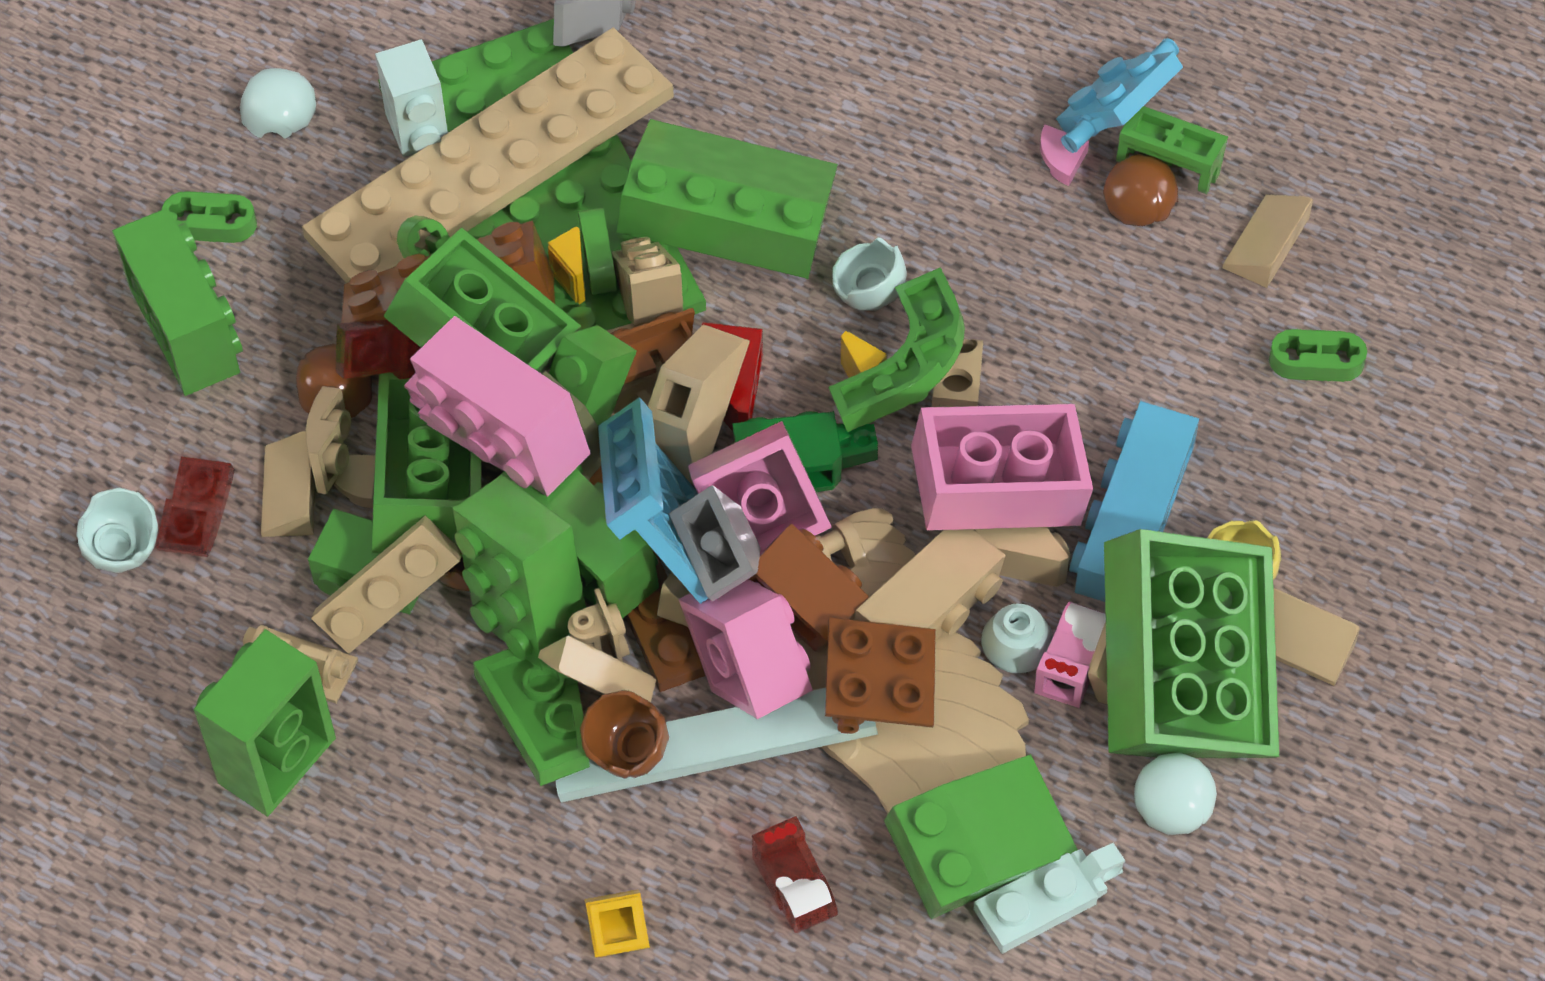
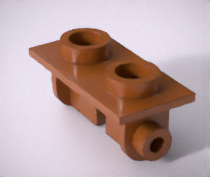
M693 308L678 313H664L652 322L632 329L621 328L610 333L637 350L624 384L656 373L657 367L651 357L658 355L662 364H664L693 335L695 314Z

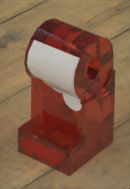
M797 816L752 835V858L779 910L783 911L795 933H800L838 915L837 905L831 888L805 841V832Z

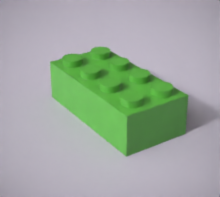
M379 372L372 553H382L425 515L457 545L455 540L457 528L453 508L481 489V459L470 450L429 427L419 417L418 412L421 409L410 402L409 399L411 397L404 385L415 373Z

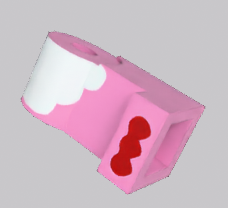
M1073 602L1067 603L1047 652L1044 651L1037 667L1035 694L1080 708L1090 682L1087 675L1089 665L1106 622L1105 613ZM1051 679L1074 686V688H1059Z

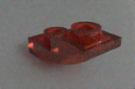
M388 320L337 324L335 372L343 379L389 372L394 374L399 380L409 379L416 373L410 358L421 347Z
M181 456L172 499L166 498L155 546L158 551L201 557L209 556L232 485L235 469L231 463Z

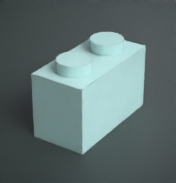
M422 39L375 53L385 115L402 156L406 157L416 154L428 145L441 142V137L448 133L441 83Z

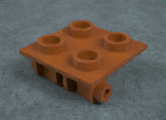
M829 617L825 716L832 717L833 722L837 724L839 732L845 734L856 733L859 731V725L864 723V721L933 728L936 629Z

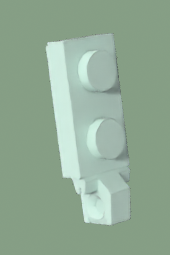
M1114 843L1093 851L1088 856L1085 855L1082 849L1071 854L1067 853L1061 856V859L1030 872L974 901L973 910L1003 954L1096 905L1097 899L1107 893L1108 888L1104 882L1123 873L1122 867L1125 859Z

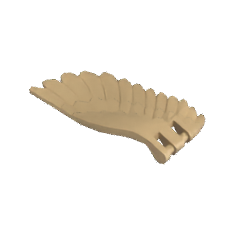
M880 508L856 512L832 524V531L822 536L815 535L823 545L824 550L822 552L830 560L831 554L841 550L851 568L850 570L862 582L861 589L869 598L916 556L912 550L904 545L906 541L905 535L891 525L893 524L892 514ZM855 613L849 618V620L854 619ZM793 631L795 640L804 648L810 661L811 668L807 671V675L812 689L826 688L828 642L817 651H814ZM944 632L936 640L933 728L875 722L878 735L821 747L829 756L842 763L875 792L887 814L893 806L938 786L1026 756L1025 743L1018 733V730L1029 724V718L1023 704L1000 688L1003 674L990 663L978 658L981 651L974 642L956 632L952 635Z

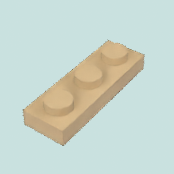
M425 515L315 608L311 619L349 654L460 561L462 552Z

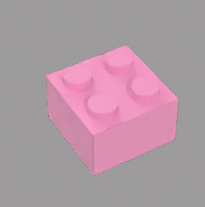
M783 421L688 465L692 482L698 494L713 485L741 506L760 545V554L791 523L798 530L804 528L813 535L832 528Z
M747 579L715 601L707 599L700 604L691 593L679 599L710 689L714 694L759 719L813 691L807 675V671L811 668L810 661L804 648L795 640L790 624L794 623V615L784 596L762 587L758 582Z

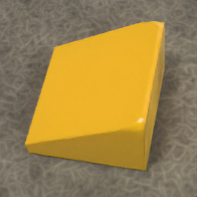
M574 227L548 242V256L554 278L575 303L581 304L585 301L580 229Z
M845 331L841 335V365L848 378L887 360L885 352L854 334Z
M639 890L584 899L595 958L650 948Z

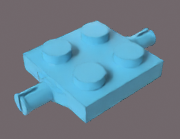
M1164 38L1152 52H1145L1136 58L1128 60L1117 57L1104 64L1098 70L1100 77L1091 86H1086L1075 92L1068 99L1070 106L1056 118L1064 132H1067L1061 138L1065 149L1071 153H1076L1091 137L1096 136L1100 131L1111 127L1123 126L1183 68V65L1176 56L1179 53L1177 44L1172 39Z

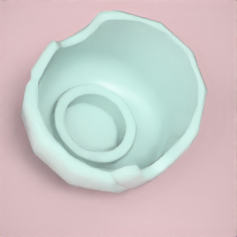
M282 68L264 69L250 78L240 103L242 124L259 138H262L268 132L278 133L283 138H288L292 132L295 133L308 126L316 110L315 92L309 81L298 72Z
M878 237L871 244H857L844 251L832 268L833 287L844 303L857 310L877 311L892 303L898 297L895 287L905 283L907 277L904 259L898 246L892 247L884 239Z
M121 487L95 494L77 525L76 536L82 556L95 568L115 573H122L142 565L150 556L157 539L158 523L154 506L139 492Z
M1180 752L1159 755L1144 766L1138 775L1134 789L1135 806L1148 826L1167 835L1189 834L1198 829L1202 824H1205L1213 813L1217 796L1215 781L1209 769L1199 759Z

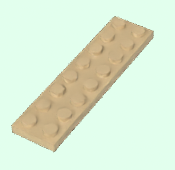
M613 27L442 136L441 142L428 145L302 226L304 238L346 283H349L350 279L355 275L367 270L381 272L396 267L404 259L397 244V233L401 224L407 218L417 215L434 219L443 225L450 238L461 227L469 231L673 98V84ZM420 229L418 231L420 240L414 245L425 249L431 254L425 243V239L430 235V232Z

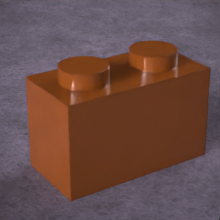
M791 523L760 554L758 572L750 577L749 580L758 582L762 587L784 596L794 615V623L790 624L791 629L809 647L817 651L828 642L829 617L849 620L856 612V609L869 596L861 589L862 582L853 571L843 565H835L822 552L824 550L823 545L815 535L804 528L798 530Z

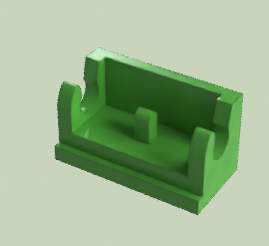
M1143 106L1125 123L1120 132L1116 161L1120 162L1129 158V152L1132 154L1135 151L1142 152L1161 159L1168 165L1172 166L1174 164L1201 174L1198 191L1208 194L1210 183L1215 184L1220 174L1228 136Z

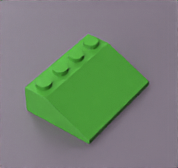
M650 119L632 159L623 188L616 233L637 238L650 237V241L809 279L838 164Z
M1139 529L1105 541L1104 571L1109 753L1144 757H1158L1163 754L1179 752L1194 758L1279 757L1272 547Z

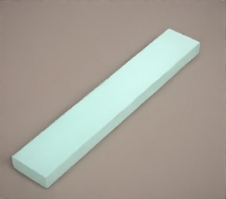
M826 688L813 690L759 719L738 707L668 721L666 725L669 740L663 758L648 774L637 778L628 777L625 779L617 777L602 769L589 758V768L555 780L557 794L560 802H566L878 735L875 721H864V723L859 725V731L853 734L839 732L837 724L833 722L832 717L825 716Z

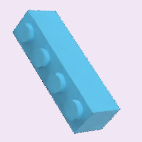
M1140 401L1133 420L1124 418L1116 443V447L1122 448L1118 460L1109 458L1101 482V488L1107 489L1103 502L1094 499L1087 517L1085 529L1091 531L1087 544L1078 541L1072 556L1069 571L1077 573L1075 593L1105 602V541L1139 529L1164 532L1195 446L1199 418Z

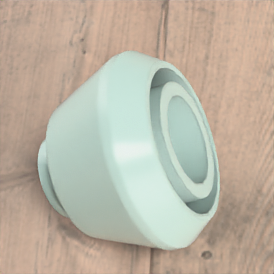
M1011 604L1002 608L988 620L982 632L981 644L985 656L996 667L1011 673H1026L1037 669L1044 651L1047 652L1053 633L1046 620L1036 609L1025 604Z

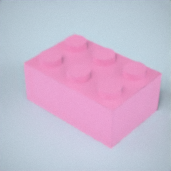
M456 316L448 321L410 358L419 379L416 382V387L429 403L431 411L428 415L433 424L447 436H452L455 433L463 438L471 451L481 460L489 462L493 459L502 465L507 475L520 487L527 488L530 485L548 497L591 454L570 393Z
M1075 404L926 407L920 409L911 448L927 531L1081 526L1093 491V485Z

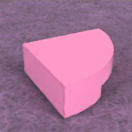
M1044 125L1040 142V152L1043 160L1050 168L1051 175L1061 183L1069 186L1088 152L1089 141L1084 143L1076 153H1071L1065 149L1061 142V138L1067 132Z

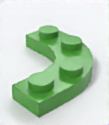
M941 267L895 287L909 319L910 326L908 336L901 348L892 357L879 365L828 387L847 432L865 424H870L909 404L921 402L927 397L929 391L944 378L958 358L964 341V319Z

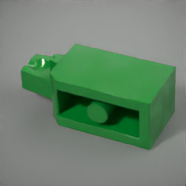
M806 411L790 417L774 419L756 417L745 422L732 423L734 444L783 421L816 492L833 490L841 481L842 469L878 460V441L874 424H865L847 432L844 423H836L834 411L824 413Z

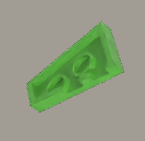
M509 649L473 662L476 680L540 786L590 767L589 758L582 747L580 726L584 717L578 681L557 672L550 666L543 672L540 667L532 664L526 658L524 660L518 659Z

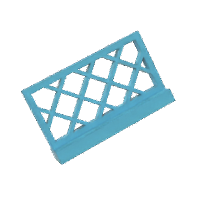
M639 397L598 425L606 525L619 540L633 530H636L701 604L708 597L669 516L670 512L698 495V492L656 444L652 411Z

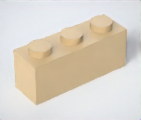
M973 529L943 530L856 609L853 620L936 629V646V640L944 632L952 635L963 625L969 616V609L975 603L980 601L982 604H985L997 593L1003 582L999 575L1006 555Z

